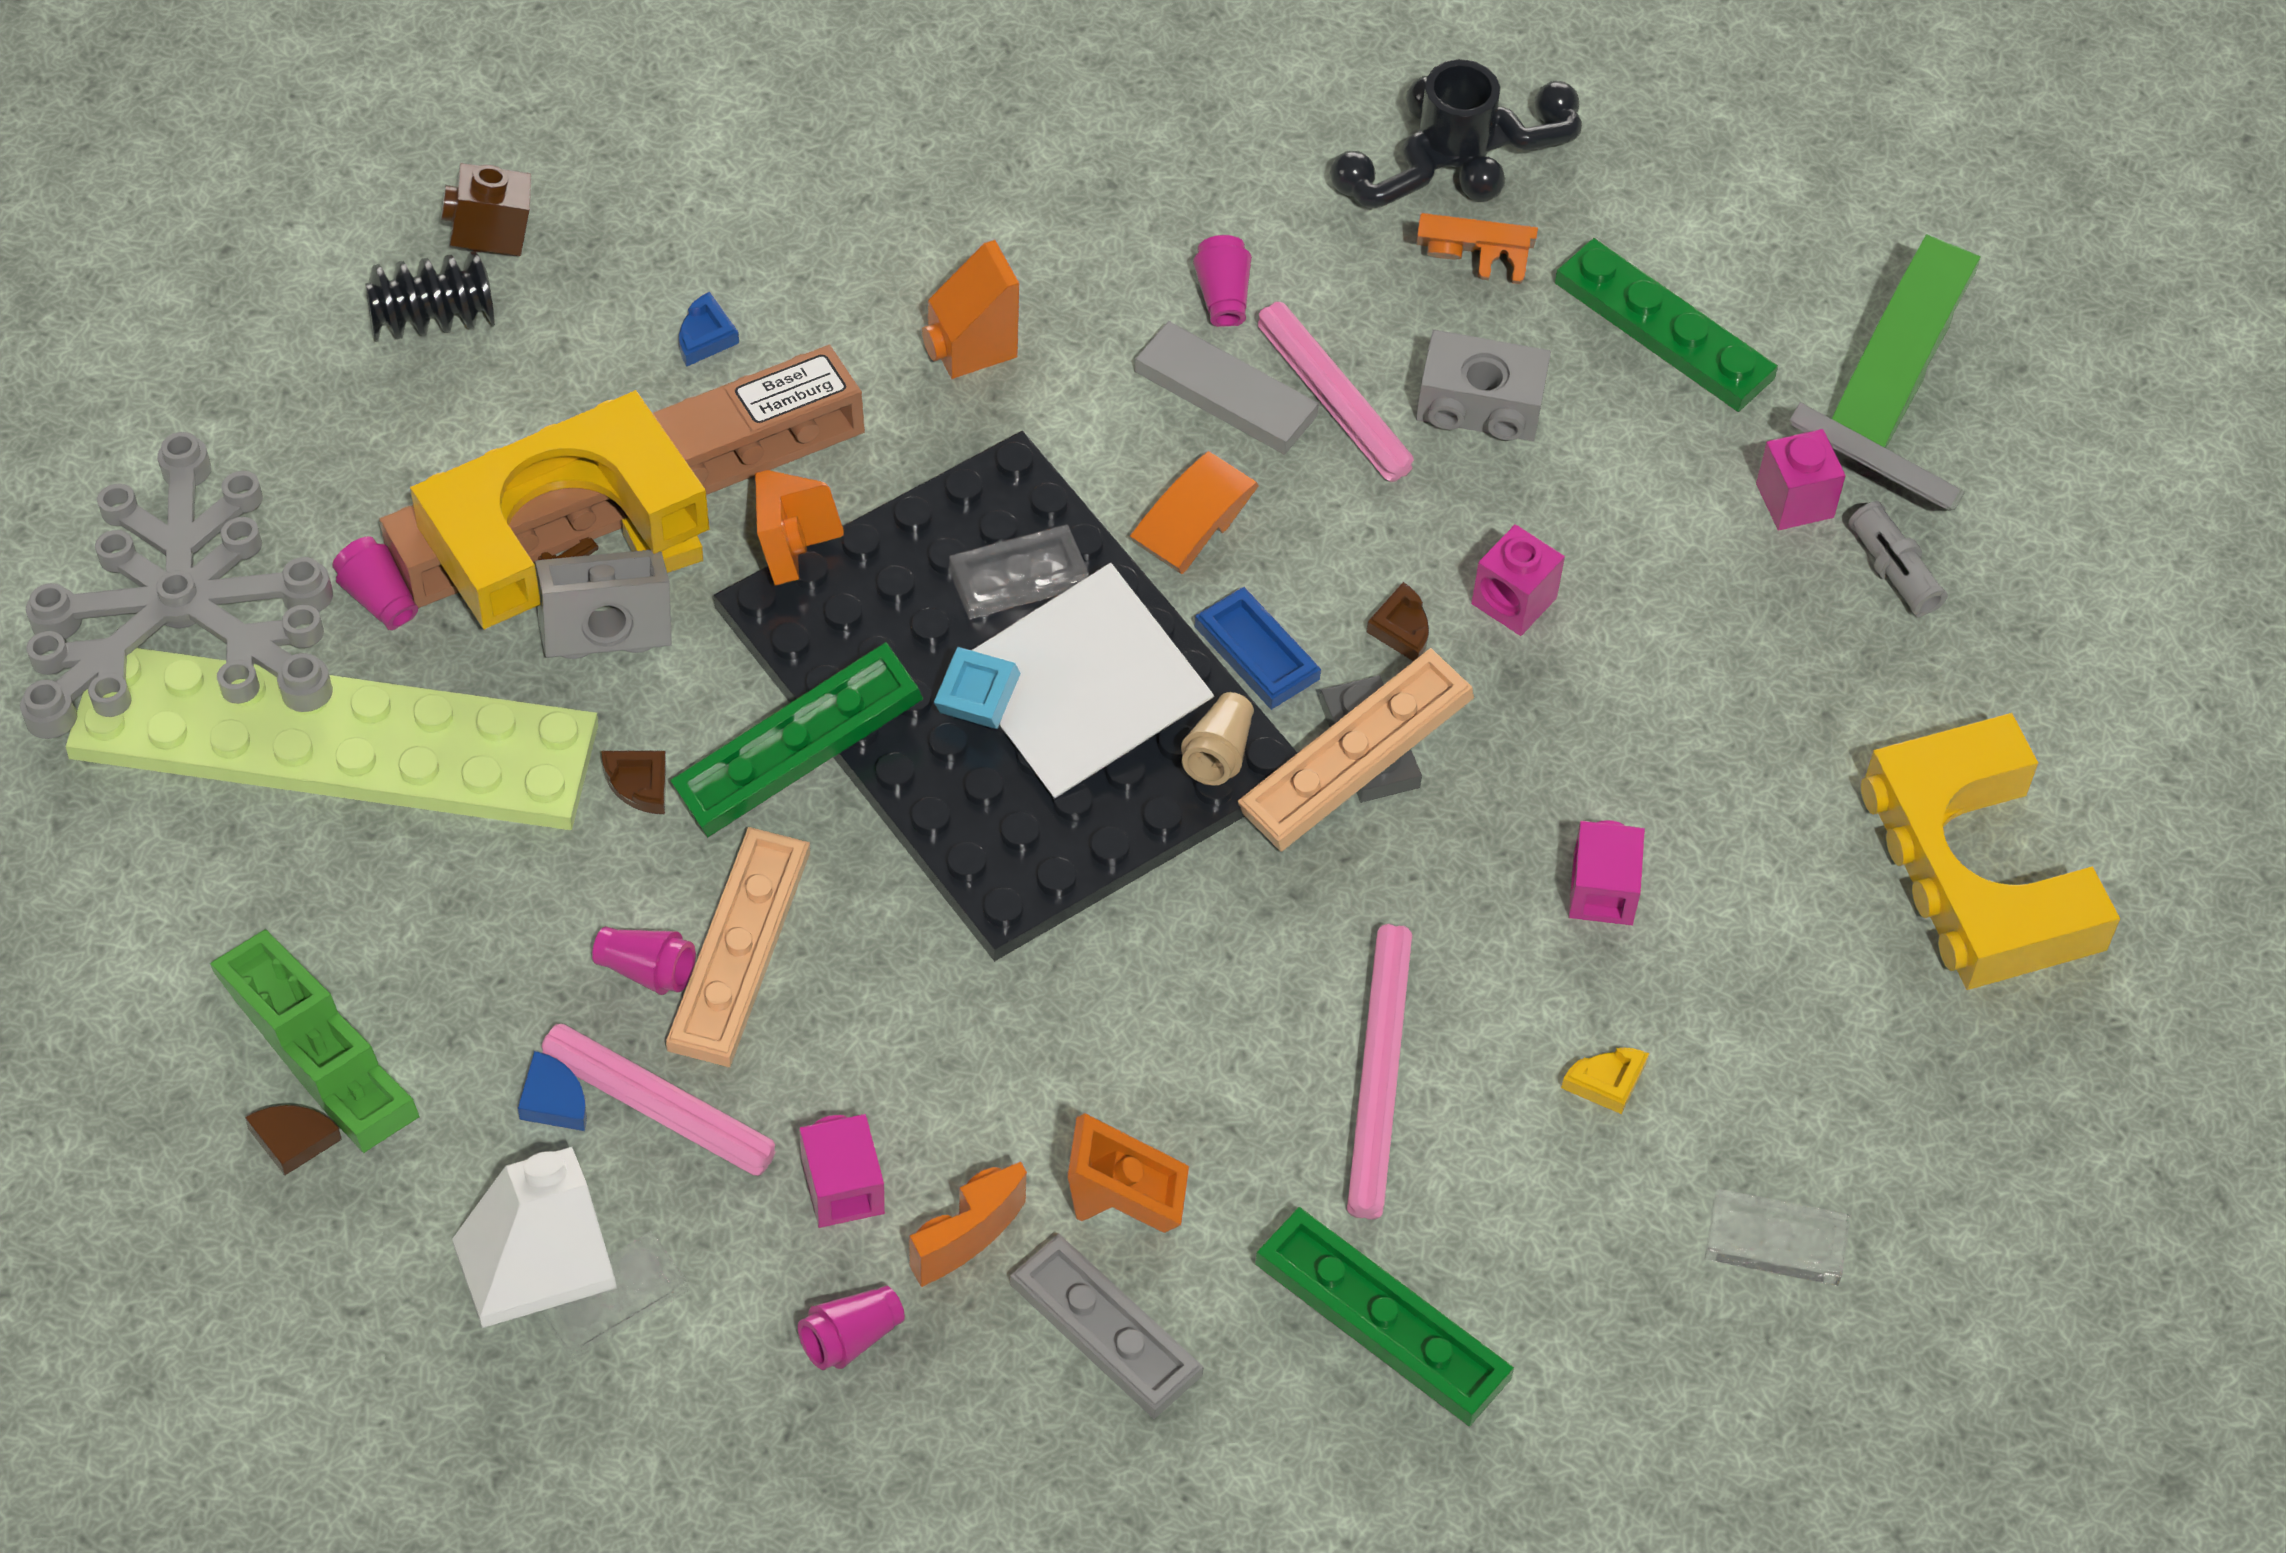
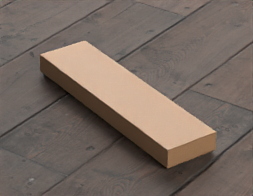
M1430 648L1239 799L1238 804L1241 807L1242 814L1282 852L1473 700V687Z
M748 827L667 1037L666 1046L668 1052L731 1067L809 858L810 842Z

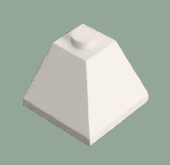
M572 1147L555 1152L537 1153L527 1160L505 1166L452 1238L456 1255L482 1328L617 1288L589 1189Z

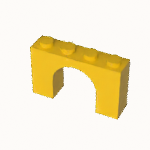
M637 390L614 400L604 401L593 409L558 424L548 425L537 433L502 448L492 449L479 458L446 472L434 474L425 481L410 487L418 529L483 630L541 605L535 564L509 527L512 518L520 508L539 495L559 489L580 488L592 490L611 498L625 511L653 554L710 530L705 488Z
M2012 713L1873 750L1865 778L1861 781V794L1867 810L1873 815L1879 814L1887 830L1886 841L1892 860L1898 866H1905L1913 882L1912 894L1918 912L1923 918H1931L1939 934V951L1945 966L1950 971L1957 970L1966 990L2107 951L2120 921V917L2093 866L2034 883L2008 885L1993 882L1976 875L1967 869L1950 850L1943 829L1949 821L1970 811L2027 796L2038 761Z

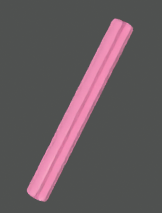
M1385 924L1377 931L1347 1203L1348 1213L1355 1218L1378 1219L1383 1214L1412 943V933L1405 926Z

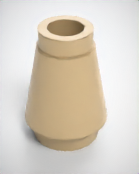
M1233 692L1222 694L1206 715L1185 737L1181 745L1182 764L1185 771L1193 779L1206 785H1221L1229 778L1238 774L1242 766L1251 718L1254 714L1253 705L1247 698Z

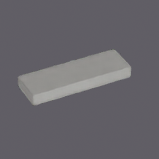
M1170 321L1164 325L1135 359V372L1284 455L1318 415V402Z
M1801 402L1790 419L1792 426L1805 433L1824 429L1831 446L1836 450L1949 511L1956 509L1965 493L1962 489Z
M1060 1234L1055 1236L1010 1275V1286L1153 1419L1160 1415L1203 1376L1204 1367Z

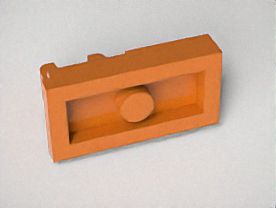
M1420 213L1416 245L1428 246L1427 255L1453 260L1462 259L1463 251L1474 252V250H1479L1478 276L1482 280H1489L1492 263L1499 259L1500 254H1506L1508 257L1507 261L1513 267L1512 283L1521 284L1525 277L1529 248H1534L1538 227Z

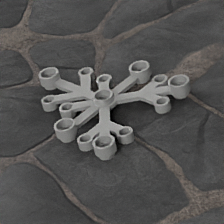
M177 432L164 439L157 455L162 476L165 482L169 484L167 524L138 506L134 491L130 486L112 484L101 490L97 497V503L103 520L110 525L124 527L165 554L166 571L136 552L129 533L123 530H111L103 533L95 543V550L101 567L109 572L121 573L140 587L73 594L70 590L59 584L48 583L37 587L31 593L26 605V614L35 635L28 641L26 650L33 669L40 674L50 675L58 673L64 668H71L57 681L40 680L31 684L26 689L20 702V710L26 727L32 735L38 738L52 739L67 733L77 720V711L73 701L87 689L97 714L104 717H114L124 713L131 704V695L126 683L127 655L164 624L172 628H186L197 624L227 644L226 664L219 669L217 680L221 694L228 702L236 704L245 703L257 695L260 685L254 663L277 677L283 702L290 709L299 712H309L319 709L329 701L333 693V686L326 664L311 654L298 653L291 655L279 647L282 645H292L297 648H308L317 644L322 639L324 628L319 612L325 609L333 598V589L327 569L312 558L300 557L288 562L281 573L219 579L242 559L256 555L262 547L257 523L251 518L239 517L242 513L256 509L263 500L259 480L255 474L249 471H237L228 475L222 482L224 496L194 520L195 486L208 478L211 472V463L206 446L200 439L188 432ZM242 490H249L242 494H236L237 492ZM117 503H124L120 506L112 507ZM220 532L222 543L193 566V554ZM241 536H248L243 540H235ZM122 549L117 553H110L113 550ZM282 598L288 610L283 615L282 620L244 624L216 604ZM137 613L108 638L75 642L64 641V639L70 637L79 629L82 618ZM310 624L306 628L296 629L299 625ZM55 650L49 655H41L46 651ZM246 679L240 684H231L235 680ZM117 692V694H115L112 697L102 698L104 695L108 693Z

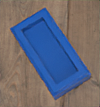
M1245 587L1240 588L1195 616L1194 627L1271 710L1320 680L1321 668Z

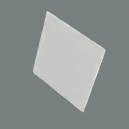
M1112 563L1104 566L971 650L1014 662L1021 674L999 725L1054 799L1214 697L1211 690Z

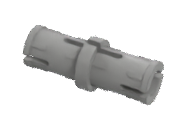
M1879 501L1870 502L1859 508L1850 518L1849 526L1858 534L1875 558L1874 568L1882 579L1889 577L1916 617L1919 618L1938 610L1947 600L1948 593L1938 584L1921 560L1922 550L1917 542L1912 538L1904 537L1886 513L1885 507ZM1888 543L1892 550L1895 552V554L1900 558L1902 563L1908 569V575L1901 567L1899 562L1896 560V558L1893 556L1891 551L1888 549Z

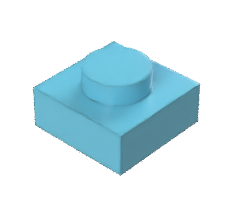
M957 647L934 704L942 714L998 729L1021 673L1014 662Z

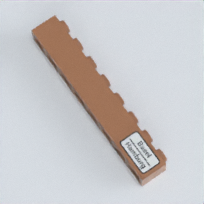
M830 344L806 354L797 355L788 361L757 373L743 376L736 381L700 395L686 398L679 403L653 412L659 424L705 488L706 495L751 478L757 472L774 469L865 433L862 391ZM566 488L544 493L527 502L512 518L509 527L533 563H535V560H538L541 553L548 552L553 556L580 543L579 540L587 537L596 539L623 528L622 519L628 518V516L614 500L601 493L587 489ZM413 505L379 518L384 544L388 546L418 608L459 593L418 529Z

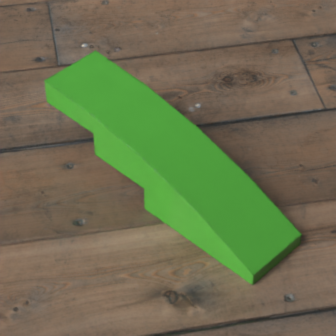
M1928 234L1925 235L1845 389L1832 417L1833 420L1884 448L1888 446L1924 380L1928 365L1951 325L1954 311L1977 272L1981 256Z
M266 929L210 963L214 974L295 1077L363 1153L420 1117L414 1100L378 1064L372 1046L338 1013L331 994Z

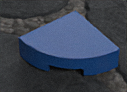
M710 292L702 295L690 305L688 314L679 332V348L686 367L739 344L738 330Z
M534 1051L518 1106L519 1119L585 1131L587 1122L585 1097L577 1077L559 1060L544 1053Z

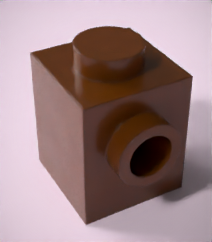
M460 163L456 186L445 185L440 220L451 222L450 246L468 248L476 252H495L521 256L530 211L531 173L505 170L494 165L479 166Z

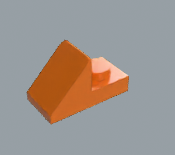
M770 470L755 473L757 534L774 584L779 585L798 580V555L807 553V546L843 536L844 529L831 490L822 481Z
M1086 1113L1076 1117L1068 1170V1182L1076 1219L1084 1221L1113 1207L1163 1233L1180 1226L1182 1223L1189 1166Z

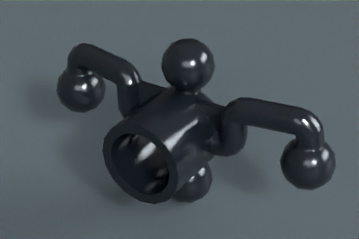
M1463 59L1445 61L1434 67L1428 76H1422L1413 81L1407 91L1406 99L1409 110L1417 118L1421 119L1419 131L1410 135L1403 147V154L1410 168L1380 183L1373 184L1376 175L1373 161L1362 152L1346 151L1337 156L1331 165L1330 177L1332 185L1340 193L1346 196H1354L1365 207L1379 208L1428 185L1434 176L1435 169L1444 166L1461 167L1459 180L1462 191L1475 201H1490L1497 197L1503 189L1505 175L1503 167L1495 159L1486 156L1488 152L1508 144L1521 150H1536L1575 140L1582 130V121L1577 113L1580 106L1577 91L1564 81H1551L1542 86L1535 96L1534 105L1537 116L1547 124L1526 128L1512 110L1498 106L1501 87L1497 76L1488 67L1475 61Z

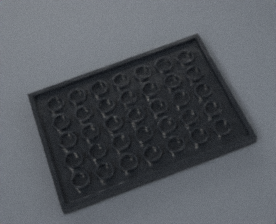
M1023 430L843 526L844 533L840 538L807 546V553L798 555V580L775 585L767 566L714 594L715 609L790 703L887 642L919 688L923 700L833 758L994 962L1245 817L1242 814L1238 800L1297 754V751ZM1112 563L1211 690L1214 697L1054 799L1000 725L998 729L942 714L937 709L934 701L957 647L973 650L1088 576ZM1228 692L1240 694L1247 698L1254 708L1241 769L1237 775L1229 778L1221 785H1206L1198 782L1183 767L1182 742L1222 694Z

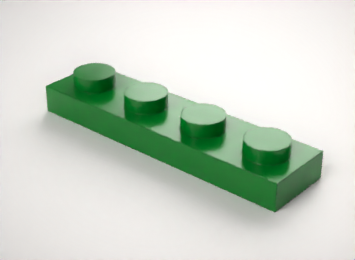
M1595 238L1589 241L1556 272V285L1738 413L1776 377L1778 365Z
M885 642L670 781L708 838L922 701V694L892 649Z
M1300 1206L1257 1251L1256 1266L1469 1427L1512 1380L1514 1371L1512 1365Z

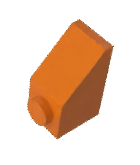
M996 240L984 243L928 299V326L922 328L924 345L933 361L942 360L951 379L1018 357L1019 281Z

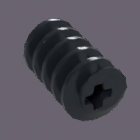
M476 251L469 252L463 271H461L452 255H446L443 259L440 274L436 273L428 258H422L419 262L416 277L412 276L404 261H399L395 265L392 280L387 278L380 264H376L371 268L369 282L365 283L374 342H379L382 324L385 323L389 325L396 339L403 338L407 320H412L420 336L427 335L431 317H436L445 333L451 332L455 314L461 315L468 329H475L478 311L484 310L491 325H495L488 273Z

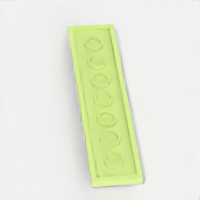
M136 648L127 655L126 683L131 695L129 708L118 716H101L95 712L87 689L83 692L77 710V720L71 728L65 746L69 759L572 830L598 729V716L596 712L330 675L333 693L329 701L319 709L299 712L290 709L283 702L277 677L255 664L254 668L260 685L259 692L250 701L236 704L228 702L223 698L217 680V673L226 664V660ZM238 679L231 684H240L246 679ZM117 692L108 693L104 695L102 698L112 697L115 694H117Z

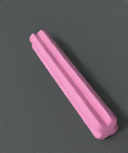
M1276 301L1269 307H1264L1259 313L1258 327L1380 474L1390 482H1395L1401 477L1407 476L1412 470L1413 455L1286 304L1280 301Z
M554 1025L549 1034L544 1038L541 1045L542 1053L552 1056L565 1064L576 1077L752 1175H762L771 1164L776 1153L775 1143L772 1139L567 1025Z

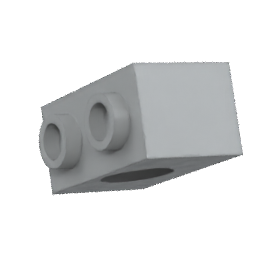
M1433 329L1421 383L1416 420L1432 423L1436 427L1446 430L1462 428L1489 433L1501 440L1523 439L1535 441L1551 350Z
M651 550L535 560L541 605H538V624L546 658L561 656L577 659L591 653L621 650L639 653L648 651L653 647L672 646L670 582L661 551L653 554ZM602 606H613L605 611H594Z

